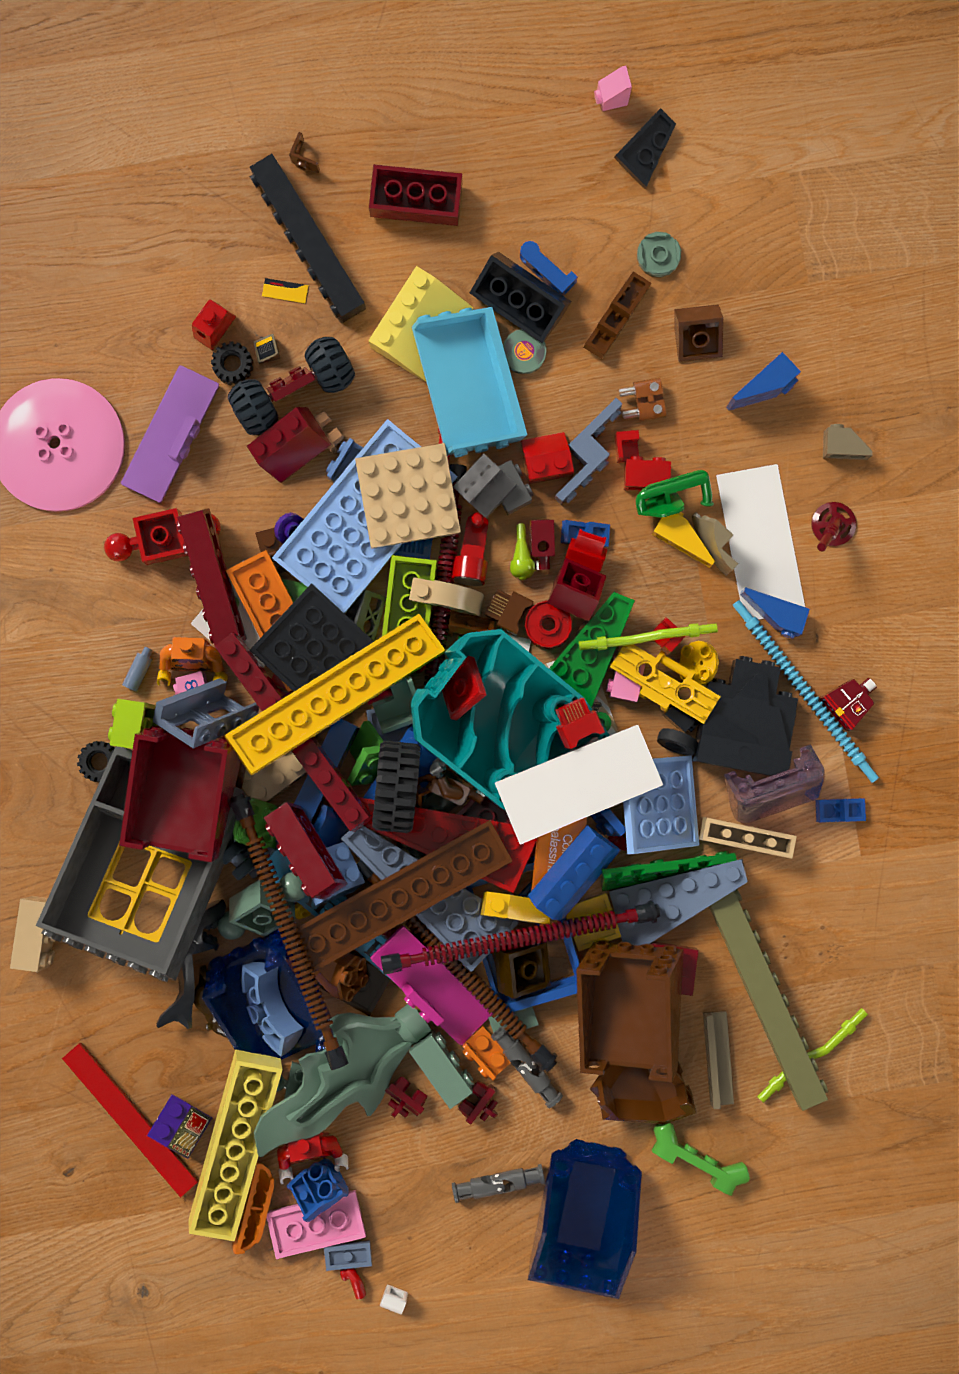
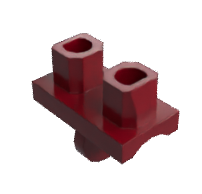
M402 1076L385 1090L388 1095L399 1102L396 1103L393 1099H390L388 1105L394 1109L391 1116L395 1118L399 1113L406 1118L409 1112L403 1106L418 1116L425 1109L423 1105L428 1096L419 1089L416 1090L411 1098L404 1092L411 1083Z
M477 1080L473 1085V1094L479 1097L477 1102L473 1104L465 1098L459 1104L458 1110L466 1117L465 1121L470 1125L482 1110L484 1112L479 1118L484 1122L489 1115L493 1118L497 1117L498 1113L494 1108L498 1102L492 1099L489 1105H487L490 1098L496 1092L492 1084L487 1086L485 1083Z

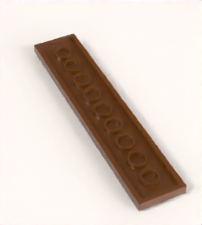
M491 821L483 823L296 927L299 931L295 932V935L299 933L301 937L297 938V941L301 939L303 941L299 946H305V949L301 951H307V954L303 957L309 956L310 960L306 961V963L311 962L312 964L308 969L313 968V972L512 862Z

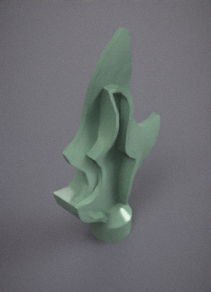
M406 1004L395 1013V1017L375 1018L355 1013H343L329 1019L333 1020L330 1028L333 1031L334 1037H337L339 1045L343 1046L349 1064L331 1071L324 1053L326 1049L321 1052L306 1054L299 1059L303 1071L301 1087L296 1093L266 1111L260 1117L254 1130L258 1156L263 1157L279 1145L308 1139L320 1134L336 1119L346 1106L352 1103H360L364 1107L366 1115L371 1116L382 1101L393 1073L410 1047L432 1032L416 1008L413 1009L409 1004Z

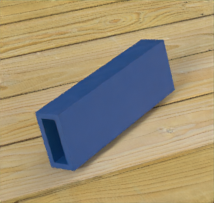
M343 719L331 725L321 746L338 770H340L360 727ZM307 775L294 804L302 806L312 825H314L326 798L309 775Z

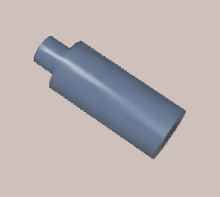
M144 647L141 654L137 653L124 679L123 686L133 691H138L153 660L149 658L153 650Z

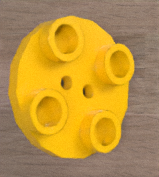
M691 642L689 645L682 647L679 664L689 670L697 671L693 680L701 685H706L713 680L717 673L719 665L718 654L715 648L708 642ZM680 675V678L684 681L686 678Z

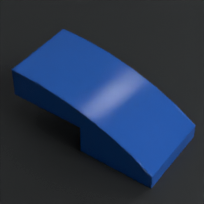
M562 521L561 543L570 544L571 538L577 539L579 530L582 529V531L603 538L607 537L604 547H609L610 524Z
M865 798L815 800L816 822L866 821Z

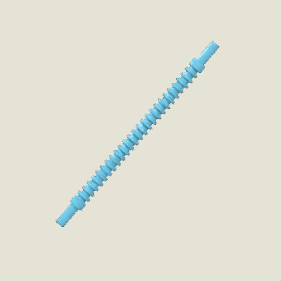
M740 600L735 602L732 606L746 622L745 626L747 629L753 631L752 635L755 634L757 636L756 640L759 639L761 641L760 645L765 646L764 650L769 651L768 655H772V660H776V665H780V670H784V675H788L787 680H792L791 685H795V690L800 691L799 695L805 697L803 700L809 702L807 705L813 707L811 710L817 712L815 715L820 716V721H824L823 726H828L827 731H832L831 736H836L835 741H839V746L844 747L843 751L848 752L847 756L852 757V763L860 767L871 783L876 781L879 777L866 762V756L863 752L859 753V747H854L855 742L851 743V737L846 736L847 732L842 731L843 727L838 726L839 722L834 721L835 717H831V712L826 711L827 707L822 706L823 702L818 701L819 697L814 696L815 691H810L811 686L807 687V681L802 680L803 676L798 675L799 671L794 670L795 666H791V661L786 660L787 656L782 655L783 651L778 650L779 646L774 645L775 641H771V636H767V630L763 631V625H759L760 621L757 617H753Z

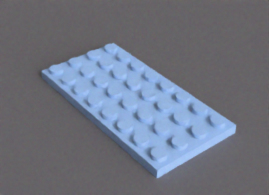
M387 419L355 458L419 448L421 446ZM354 459L272 559L306 587L313 583L342 612L346 613L403 543L371 549L356 461ZM450 471L451 481L453 483L456 480L457 476Z

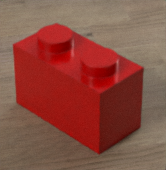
M632 456L630 459H626L624 463L623 490L641 491L649 484L670 479L671 461H666V458L663 457L643 460L641 456Z

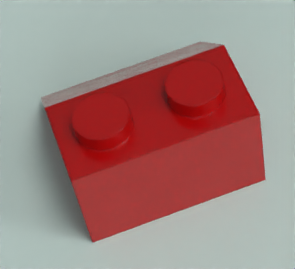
M564 432L521 440L529 484L573 476L574 468L570 448Z

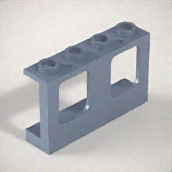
M219 678L156 702L153 722L190 747L195 748L226 735L258 715L259 706L253 703L243 707L225 696L227 682ZM219 709H225L230 712L216 719L209 715V713ZM189 721L198 724L194 729L193 737L176 726Z

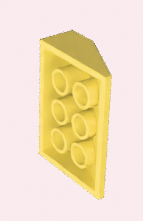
M416 266L370 337V348L426 382L412 331V326L417 321V318L423 315L435 317L446 311H451L452 314L459 313L460 310L465 308H472L473 310V307L437 278Z

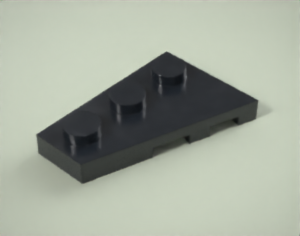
M661 108L614 156L617 162L644 189L648 186L661 154L676 125Z

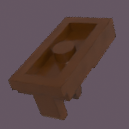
M274 528L256 532L260 552L267 550L272 559L282 546V543L275 536ZM272 559L279 573L287 572L286 569Z
M451 611L448 635L452 637L455 632L464 636L471 632L494 630V620Z

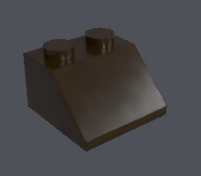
M535 941V945H531L529 942V946H525L523 942V947L521 948L517 943L516 949H513L512 946L511 950H508L506 947V951H502L500 947V952H496L494 948L498 992L515 999L551 986L547 942L542 943L541 941V944H537Z

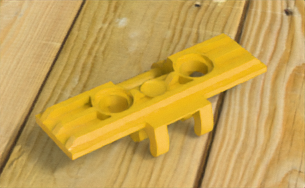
M634 644L624 645L610 666L613 670L642 687L639 692L641 698H648L657 703L664 712L668 711L671 704L703 724L721 697L693 680L697 671L687 669L667 657L663 651H660L658 656L654 657ZM661 663L686 679L683 683H680L657 668ZM649 664L652 667V672L649 676L640 675L639 668L641 665ZM689 688L691 690L690 698L687 700L680 699L678 697L679 691Z

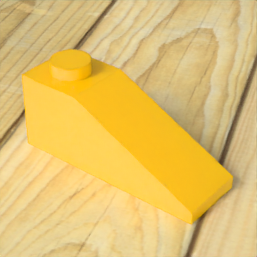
M682 512L661 517L652 533L653 536L708 568L713 565L714 559L688 520L683 517L684 514Z
M484 892L481 916L550 924V917L538 910L530 898L494 892Z

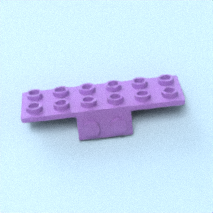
M180 365L121 481L123 486L158 503L163 501L183 459L187 457L190 451L189 446L192 440L197 437L200 431L199 426L219 388L217 382Z

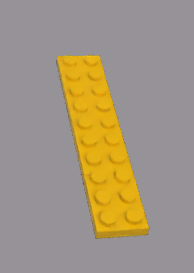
M418 614L225 735V738L252 776L445 652V649L421 615Z

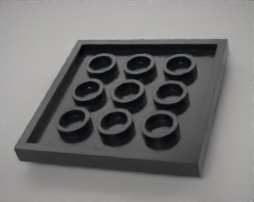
M311 583L254 644L250 651L290 689L296 691L370 645L374 640Z

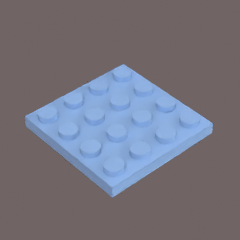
M692 756L654 758L653 761L663 785L623 802L628 854L699 846Z

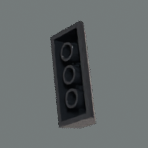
M500 252L490 256L469 292L541 343L546 340L559 323L572 302Z

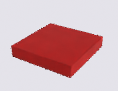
M471 656L465 658L442 689L450 719L457 721L487 695L475 658Z

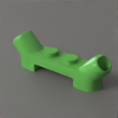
M671 1122L655 1125L653 1130L657 1141L651 1151L660 1158L673 1164L678 1156L712 1175L713 1177L710 1180L712 1186L729 1196H732L736 1186L749 1182L750 1176L745 1163L738 1162L721 1167L717 1165L718 1161L707 1154L705 1157L697 1153L698 1150L690 1144L686 1143L683 1146L678 1143L674 1125Z

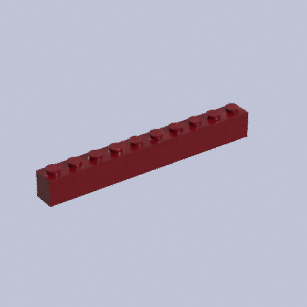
M231 633L214 646L261 711L266 710L285 698L240 636ZM314 736L291 750L350 831L356 832L373 819L371 813Z

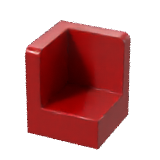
M639 430L616 432L617 463L625 462L626 459H630L632 456H639Z

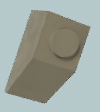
M832 424L823 433V458L868 460L872 456V450L851 428H844L843 424Z

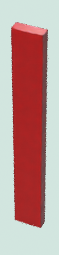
M81 1042L62 1058L180 1198L198 1183L199 1180L173 1150L147 1136L152 1128L150 1122Z

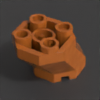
M354 950L311 973L316 975L315 978L333 997L350 1002L355 994L365 987L368 982L366 959L358 955Z

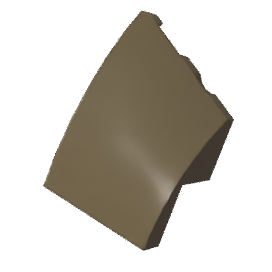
M695 513L692 516V521L696 534L714 559L716 567L727 576L738 565L722 549L733 537V534L717 519L709 518L705 515L701 517L698 513Z

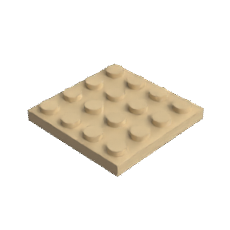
M445 443L355 458L371 549L461 533Z

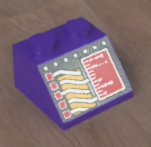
M172 1094L147 1136L188 1159L212 1117Z

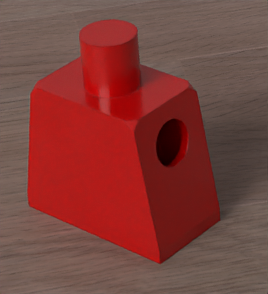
M209 299L192 323L194 339L213 351L236 318V315Z

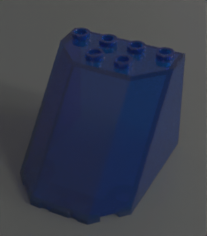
M575 1139L564 1149H558L551 1154L530 1258L529 1281L615 1299L620 1298L637 1252L642 1171L628 1161L626 1153L621 1148L608 1147L603 1144Z

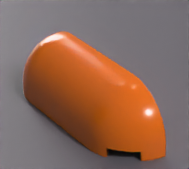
M257 1161L235 1241H232L234 1254H244L246 1250L259 1243L263 1234L274 1189V1178L269 1168Z

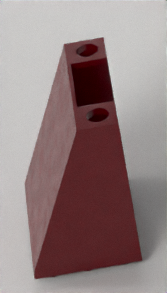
M158 725L151 726L150 729L144 728L143 731L135 733L119 846L140 850L148 846L187 852L189 853L188 858L206 862H213L219 857L230 810L228 804L232 802L231 798H233L241 760L226 738L220 737L192 748ZM180 727V730L193 737L194 729Z

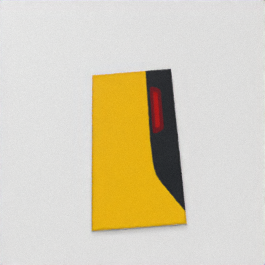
M265 278L262 296L305 303L309 285Z

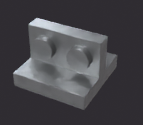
M483 454L453 487L487 518L515 489L517 484Z

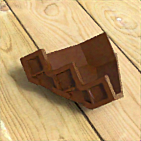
M679 1061L673 1082L649 1080V1074L652 1069L608 1065L605 1073L599 1075L590 1088L597 1097L602 1119L667 1124L696 1114L693 1094L689 1085L685 1086L682 1078L683 1070ZM661 1072V1073H658V1074H660V1075H666L667 1073Z

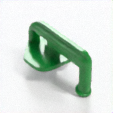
M697 470L647 485L636 497L638 515L667 517L683 511L685 506L676 492L701 485L702 490L701 505L713 506L714 502L712 501L713 496L708 472Z

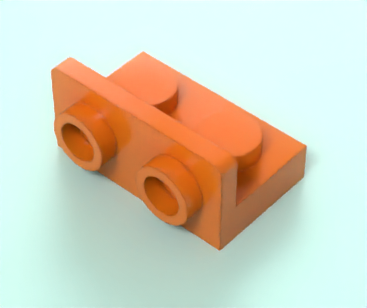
M482 1025L463 1043L464 1050L462 1052L471 1062L475 1060L480 1066L478 1070L486 1079L490 1077L494 1081L497 1075L511 1062L503 1054V1049L496 1040L493 1041L491 1038L492 1034Z

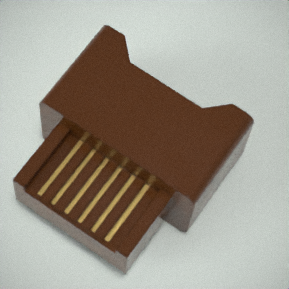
M497 589L485 615L498 621L496 627L517 636L519 632L517 624L524 610L531 608L534 601L513 591L512 595H509Z

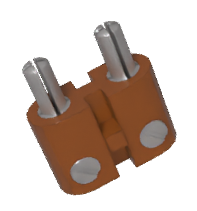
M660 378L633 382V387L619 389L621 397L634 395L636 399V409L623 411L624 419L638 417L639 421L666 417V407Z

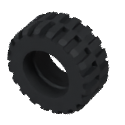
M394 741L380 743L372 827L376 830L408 833L413 829L420 762V746L417 744Z

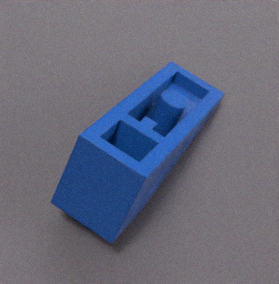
M746 587L741 591L740 596L775 630L780 631L782 636L794 639V637L802 635L809 614V608Z

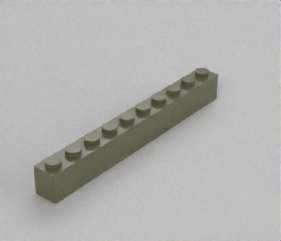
M738 889L710 905L709 908L796 1103L804 1111L827 1101L828 1098L825 1093L829 1091L824 1080H819L816 1074L819 1071L814 1058L810 1059L806 1052L809 1046L803 1036L800 1037L797 1032L799 1024L795 1016H790L788 1012L789 1002L785 994H780L777 987L780 985L775 972H770L768 967L771 964L769 957L765 951L761 952L758 945L761 943L760 937L756 930L752 931L749 922L752 920L748 911L742 909L739 901H742Z

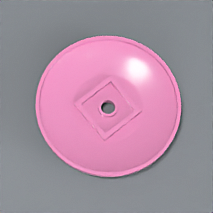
M69 379L42 380L19 390L0 410V481L11 494L22 502L46 511L74 510L99 498L116 479L125 451L122 424L112 405L93 388ZM58 437L61 441L59 447L51 448L49 445L50 440Z

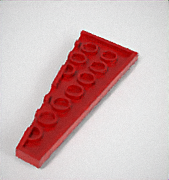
M360 798L373 816L375 800ZM415 807L413 829L408 833L376 830L372 827L373 819L364 826L428 855L489 820ZM490 820L512 862L481 879L514 893L537 838L519 844L512 824Z

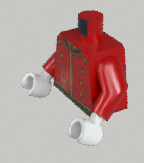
M321 1132L308 1139L287 1143L280 1146L277 1150L280 1183L283 1184V1179L291 1178V1181L294 1179L290 1165L332 1156L335 1158V1170L339 1172L340 1166H344L348 1170V1156L343 1154L337 1138L330 1135L329 1132Z

